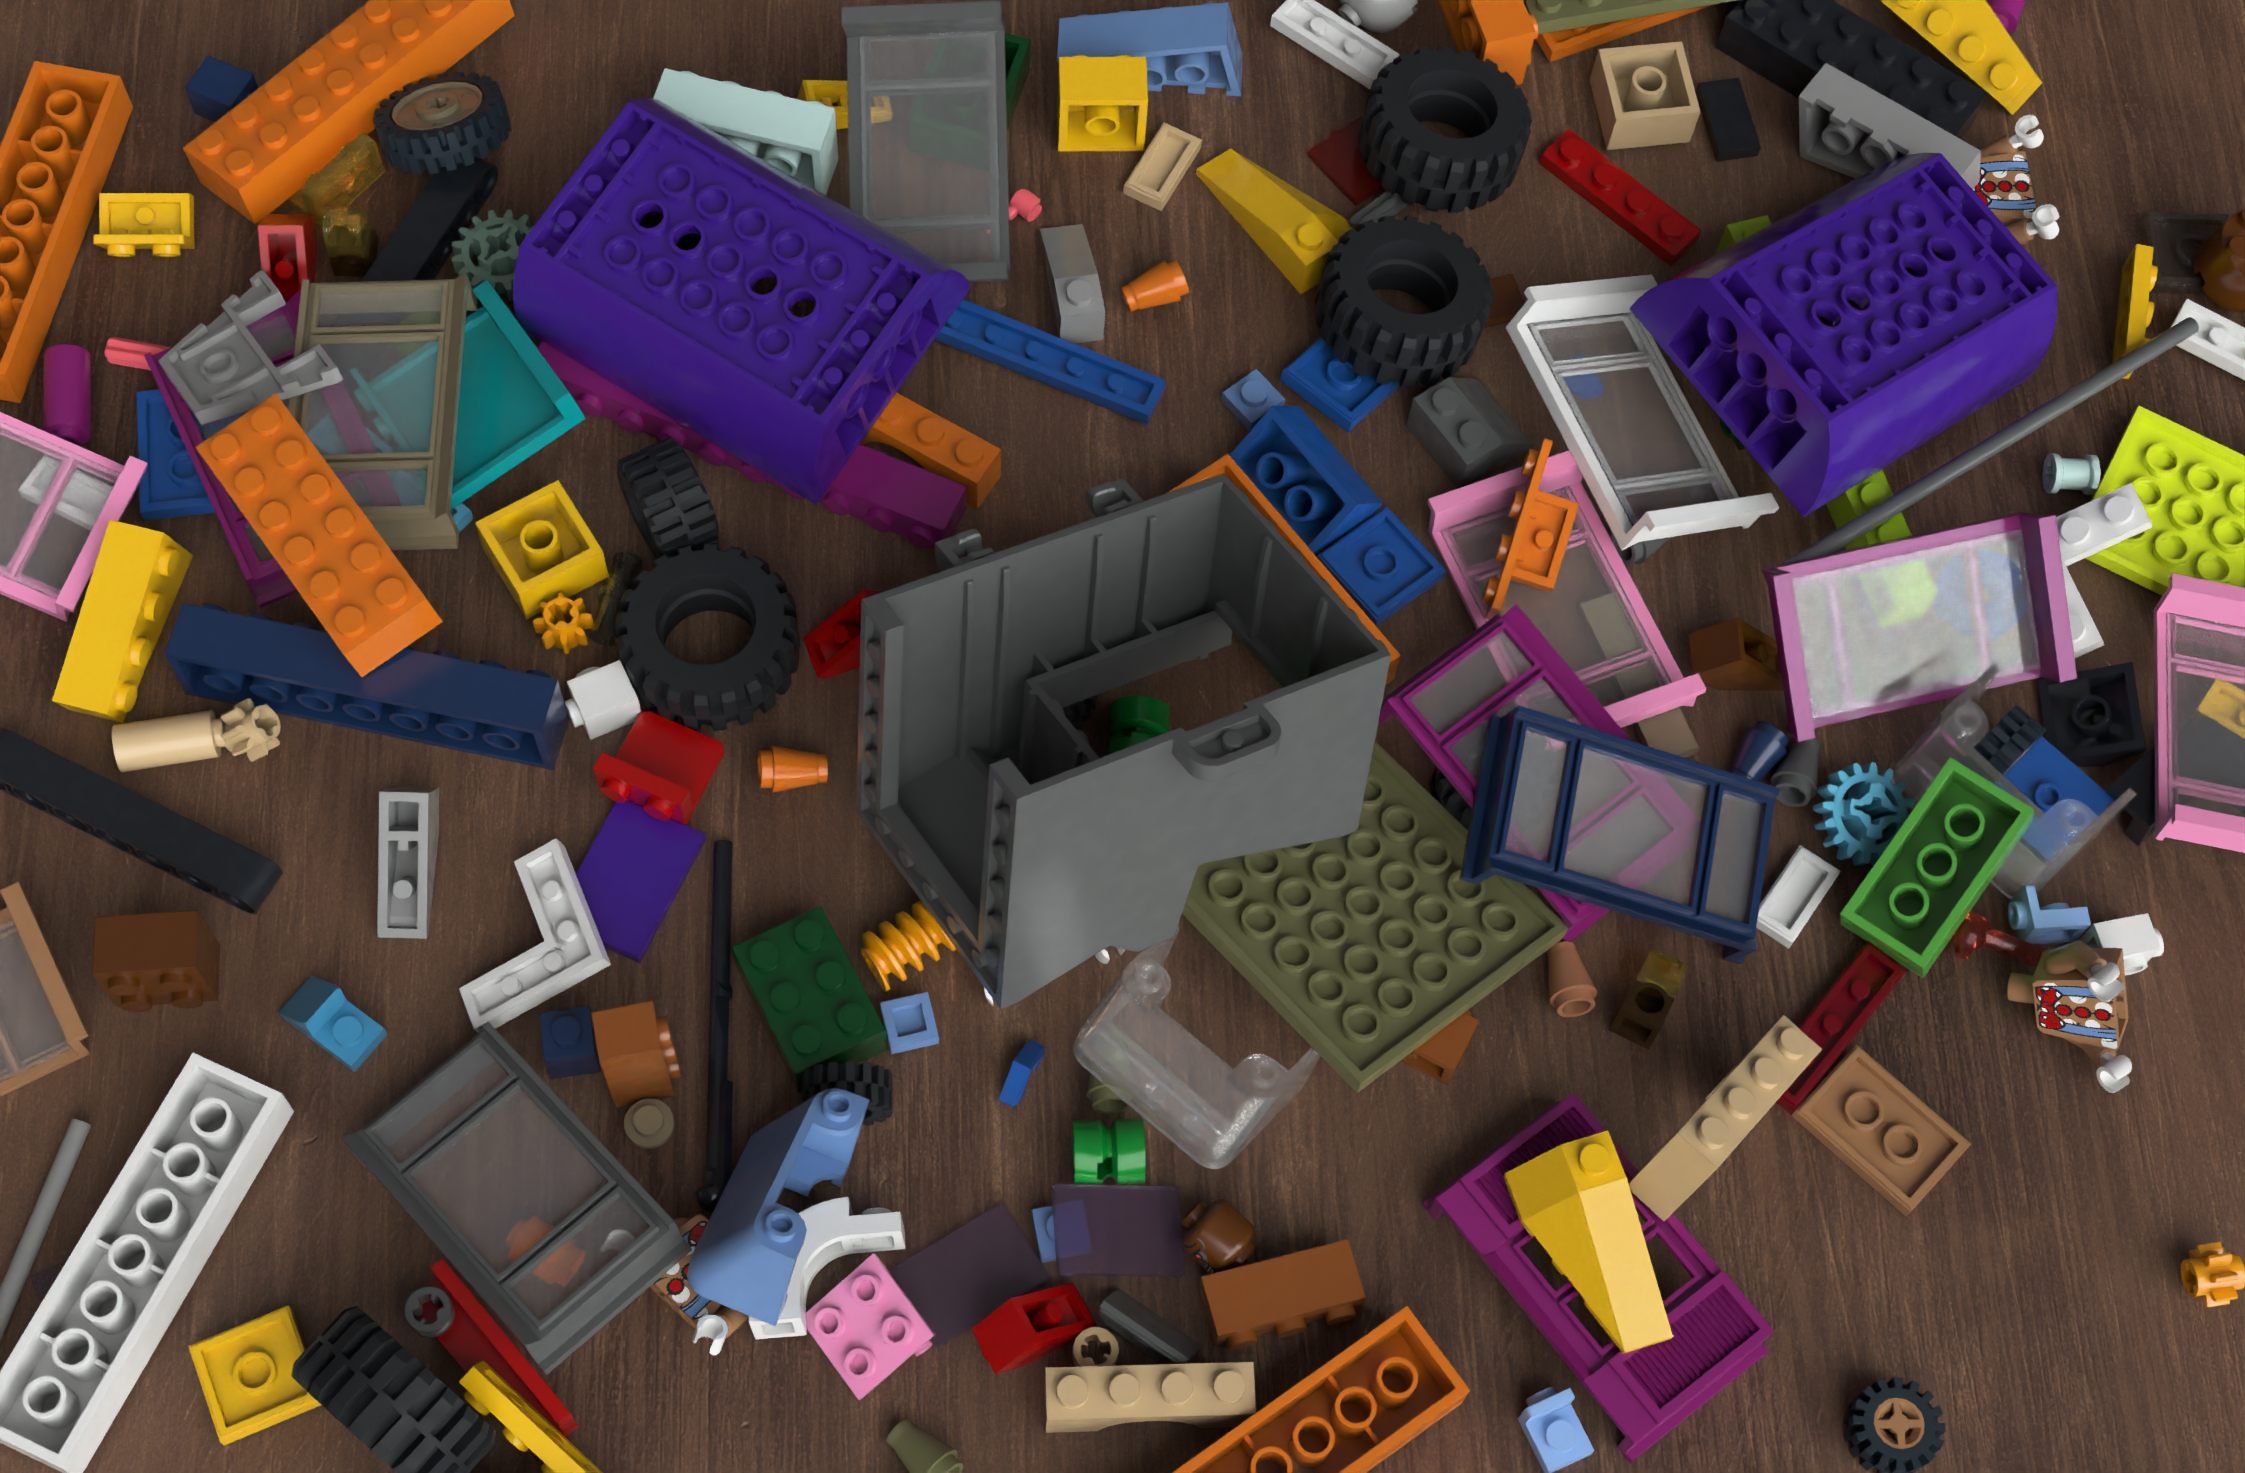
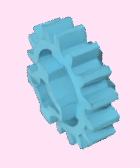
M1874 762L1862 765L1861 767L1858 763L1843 767V771L1831 773L1828 776L1831 784L1818 788L1817 792L1825 801L1813 805V811L1823 814V821L1814 825L1815 830L1827 831L1829 836L1825 838L1823 845L1829 847L1836 844L1839 847L1837 859L1843 860L1852 856L1854 866L1865 865L1869 862L1872 866L1875 865L1908 818L1907 808L1915 804V799L1903 798L1901 793L1905 790L1907 784L1905 781L1893 784L1891 782L1893 777L1892 769L1889 768L1878 773L1877 765ZM1854 785V789L1848 791V799L1843 800L1842 798L1846 791ZM1887 829L1886 834L1882 838V830Z

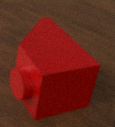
M268 214L257 225L261 270L265 271L280 291L285 302L289 301L298 290L301 293L302 279H309L310 283H315L317 250L314 214Z
M861 590L803 638L818 678L826 679L860 668L861 599L881 592Z
M1072 1282L1012 1297L971 1330L981 1347L985 1359L991 1365L994 1373L998 1374L1027 1366L1074 1341L1083 1330L1097 1327Z

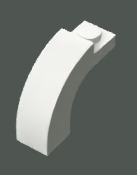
M842 1197L821 1202L798 1213L804 1220L807 1231L787 1290L788 1297L776 1326L749 1316V1324L755 1340L807 1335V1292L816 1274L832 1260L854 1253L906 1249L905 1229L901 1212H892L887 1208H870L863 1211L862 1215H854L849 1197Z

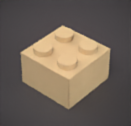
M1682 41L1598 49L1590 76V84L1606 149L1615 150L1690 142L1700 115V108Z

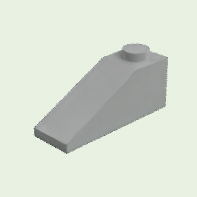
M1083 224L1040 229L1039 234L1058 337L1074 344L1103 340L1105 307L1098 272Z
M390 786L379 791L378 938L427 939L429 936L439 838V787Z

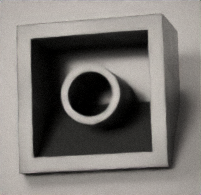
M1448 377L1413 398L1407 427L1457 489L1473 484L1532 447L1529 439L1479 379Z

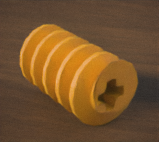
M921 901L912 904L913 918L908 913L901 911L895 914L896 927L888 921L880 923L878 927L880 938L871 931H866L862 934L863 948H861V954L877 983L886 992L890 990L887 975L891 972L901 981L907 980L904 967L906 963H910L919 972L924 969L921 954L926 953L937 962L940 960L938 944L943 943L952 952L957 950Z

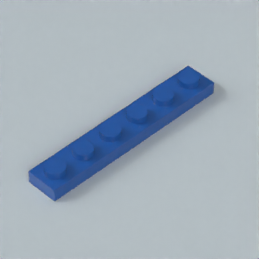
M966 300L960 302L935 338L937 341L1147 425L1166 388L1165 379Z

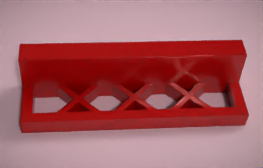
M442 1258L430 1269L436 1279L428 1286L438 1287L445 1291L455 1309L454 1323L447 1332L436 1338L466 1374L474 1365L484 1360L562 1435L567 1437L578 1428L568 1409ZM431 1300L423 1303V1313L419 1316L420 1319L425 1318L428 1324L436 1322L438 1320L436 1312L443 1308V1303L440 1302L437 1307H435ZM528 1449L535 1460L538 1461L540 1458Z

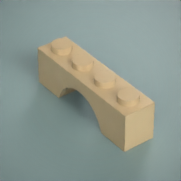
M1254 1362L1045 1368L1046 1433L1099 1431L1113 1425L1144 1421L1181 1422L1192 1424L1199 1428L1237 1427L1256 1413Z

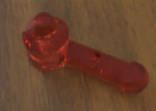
M1971 911L1950 939L1955 945V956L1960 959H1968L1973 950L1986 946L2027 961L2028 965L2037 967L2042 952L2047 950L2046 946L2040 943L2033 944L1990 928L1987 918Z

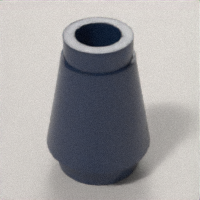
M1757 721L1753 727L1746 728L1729 772L1759 782L1787 754L1785 749L1789 742L1787 736L1775 726L1764 721Z

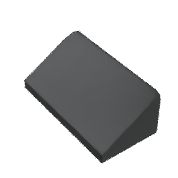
M1121 1290L1114 1291L1099 1306L1098 1322L1159 1364H1190L1200 1351V1344Z

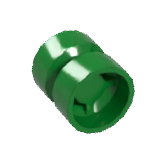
M1134 695L1115 699L1110 706L1108 732L1112 737L1107 740L1106 756L1169 732L1171 708L1165 702L1148 696Z
M1117 1118L1113 1120L1110 1126H1104L1100 1119L1072 1120L1074 1186L1102 1185L1106 1177H1112L1117 1184L1145 1183L1146 1159L1143 1118Z

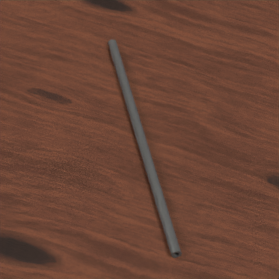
M2191 317L2184 319L1783 561L1781 564L1838 551L2198 332V323Z

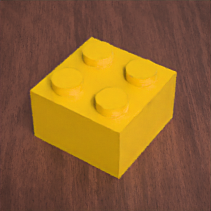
M1086 55L1059 57L1057 95L1058 151H1144L1148 109L1146 57H1132L1129 55H1118L1116 57H1088Z
M559 480L475 522L483 550L526 620L542 612L539 605L541 601L548 603L552 599L557 598L559 593H563L565 598H569L609 577L603 550Z

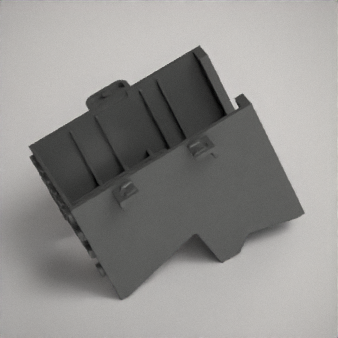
M1225 474L1146 501L1142 500L1124 478L1098 485L1085 491V499L1088 501V506L1096 518L996 553L991 547L983 549L982 536L976 529L958 533L955 536L935 542V560L939 573L861 599L856 812L1000 1009L1023 1000L1108 946L1139 952L1174 937L1197 867L1200 864L1338 838L1358 830L1391 654L1385 644L1377 640L1361 623L1357 614L1338 598L1331 590L1328 582L1314 572L1303 560L1300 552L1290 546L1278 533L1274 524L1255 508L1245 492L1238 489ZM1232 631L1282 686L1281 689L1245 702L1243 710L1187 732L1182 727L1102 758L1096 755L1090 747L1086 735L1081 730L1075 729L1063 711V707L1180 663L1197 658L1199 660L1208 657V653L1231 645Z

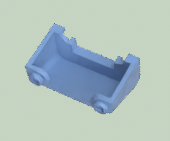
M838 1088L826 1089L754 1132L691 1256L687 1279L694 1292L716 1303L776 1326L786 1304L787 1290L807 1231L801 1216L792 1209L778 1204L777 1201L784 1188L808 1197L811 1188L822 1180H831V1184L838 1187L841 1186L852 1159L870 1101L869 1099Z

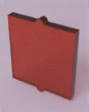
M1363 116L1339 131L1332 130L1329 138L1310 149L1307 154L1312 162L1355 207L1378 191H1386L1381 186L1382 180L1380 178L1375 180L1366 168L1367 162L1363 161L1360 154L1358 134Z

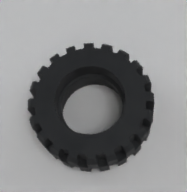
M1430 47L1415 50L1412 56L1407 52L1395 58L1393 63L1390 62L1378 72L1377 79L1373 80L1359 127L1360 154L1363 161L1367 162L1366 168L1375 180L1380 178L1382 180V188L1391 195L1397 193L1402 196V202L1411 206L1414 203L1425 206L1424 210L1437 212L1439 208L1447 209L1448 213H1460L1464 210V207L1474 210L1485 206L1487 200L1492 202L1503 195L1505 189L1511 186L1516 177L1531 133L1532 116L1527 105L1528 101L1521 88L1515 89L1516 82L1507 72L1501 73L1498 70V65L1489 59L1483 61L1476 58V53L1464 50L1463 53L1454 52L1453 47H1440L1438 51H1431ZM1438 121L1447 123L1462 130L1470 138L1457 139L1441 136L1428 130L1419 122Z
M1395 215L1383 216L1379 218L1377 223L1371 219L1357 225L1356 229L1353 228L1344 233L1339 238L1338 244L1333 246L1328 256L1315 298V321L1317 326L1321 328L1320 335L1327 347H1334L1332 352L1342 364L1345 362L1350 363L1353 366L1352 371L1364 377L1365 374L1376 378V383L1388 385L1389 382H1397L1399 387H1415L1416 382H1421L1423 386L1439 382L1441 377L1446 379L1459 372L1460 367L1466 365L1472 357L1491 311L1490 306L1493 301V290L1489 284L1491 279L1486 267L1479 265L1481 260L1479 255L1472 247L1466 248L1463 245V238L1456 233L1448 234L1442 230V225L1430 221L1429 225L1418 222V217L1406 216L1404 220H1396ZM1393 289L1409 293L1423 301L1432 310V313L1414 314L1395 309L1383 302L1373 291Z
M704 544V550L692 551L691 545L678 548V555L668 559L666 554H663L652 561L653 570L648 572L643 569L632 579L634 591L628 589L624 592L620 601L622 612L616 615L615 629L622 665L634 691L638 693L639 701L649 711H654L658 708L660 716L674 722L681 719L686 727L696 731L701 730V724H712L713 731L727 730L726 723L738 720L741 726L754 721L753 712L758 709L762 713L768 712L776 705L775 693L783 695L787 692L792 684L791 674L797 671L800 660V639L796 606L792 594L787 593L785 581L777 572L770 574L769 564L763 559L754 556L751 560H748L746 550L731 546L729 551L726 552L720 551L719 544ZM704 611L731 613L743 619L753 629L751 639L739 653L730 659L715 664L700 665L685 662L672 655L665 648L667 637L678 623L691 615Z
M357 1306L344 1309L293 1364L291 1376L396 1473H470L495 1444L497 1432Z

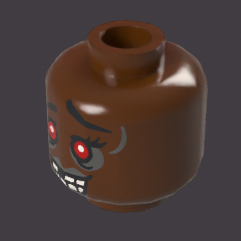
M1225 1199L1214 1200L1208 1206L1200 1200L1180 1222L1187 1228L1180 1240L1181 1247L1210 1274L1239 1267L1256 1247V1244L1251 1241L1255 1232L1254 1226Z

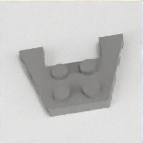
M264 270L259 271L249 279L252 287L240 298L233 294L221 304L224 312L206 327L200 323L158 360L163 371L201 425L249 411L275 393L281 400L336 384L343 380L337 366L320 344L285 364L275 367L248 331L246 326L286 305L280 291Z

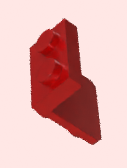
M644 711L637 717L616 757L602 752L593 770L599 791L611 800L619 803H625L628 800L642 806L646 813L660 821L668 822L672 819L687 826L725 755V748L719 740L653 712Z

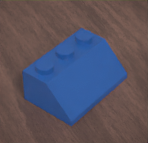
M1272 406L1230 454L1231 458L1316 557L1368 520L1383 504L1300 406Z

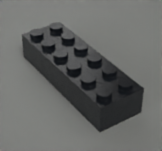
M1740 0L1727 15L1716 45V49L1798 99L1799 95L1823 65L1827 63L1960 139L1974 123L1988 94L1833 0Z

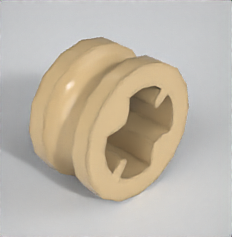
M1090 1327L1083 1330L1075 1339L1072 1351L1073 1363L1075 1367L1115 1366L1119 1347L1115 1336L1107 1329ZM1096 1340L1099 1348L1108 1347L1110 1355L1104 1354V1363L1095 1365L1091 1357L1083 1358L1081 1350L1087 1351V1342Z

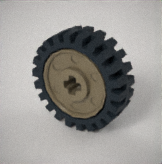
M455 72L450 78H448L447 73L438 74L436 80L431 81L429 77L420 79V85L407 84L403 86L404 92L396 90L390 94L391 100L384 99L380 103V108L376 109L374 113L375 118H373L376 133L386 160L394 168L398 166L399 170L404 172L412 169L414 174H422L426 169H428L429 174L439 173L441 167H446L447 171L456 170L459 163H463L465 166L475 163L474 157L484 159L490 155L489 149L497 150L501 147V141H506L509 136L508 132L511 131L508 110L498 83L495 80L491 81V78L484 75L480 78L478 73L472 72L466 77L464 72Z

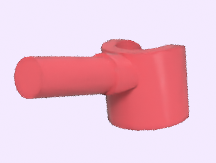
M1018 190L1013 195L1009 204V220L1014 219L1019 214L1028 222L1033 221L1042 211V206L1039 204L1041 202L1040 198L1029 190ZM983 229L987 235L991 233V229Z

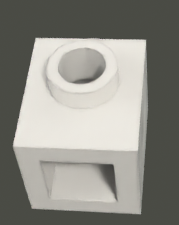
M620 660L601 668L590 667L584 669L574 679L567 681L571 699L564 701L567 712L575 728L581 725L584 726L590 740L635 722L641 713L638 697Z

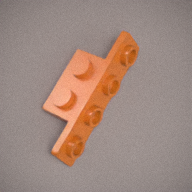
M1544 438L1537 450L1529 448L1524 460L1521 475L1528 476L1524 492L1516 491L1508 512V517L1515 519L1510 535L1502 534L1494 558L1502 562L1497 578L1489 577L1481 603L1488 605L1485 614L1487 619H1491L1500 613L1510 580L1549 593L1554 589L1579 503L1538 490L1553 443L1552 440Z

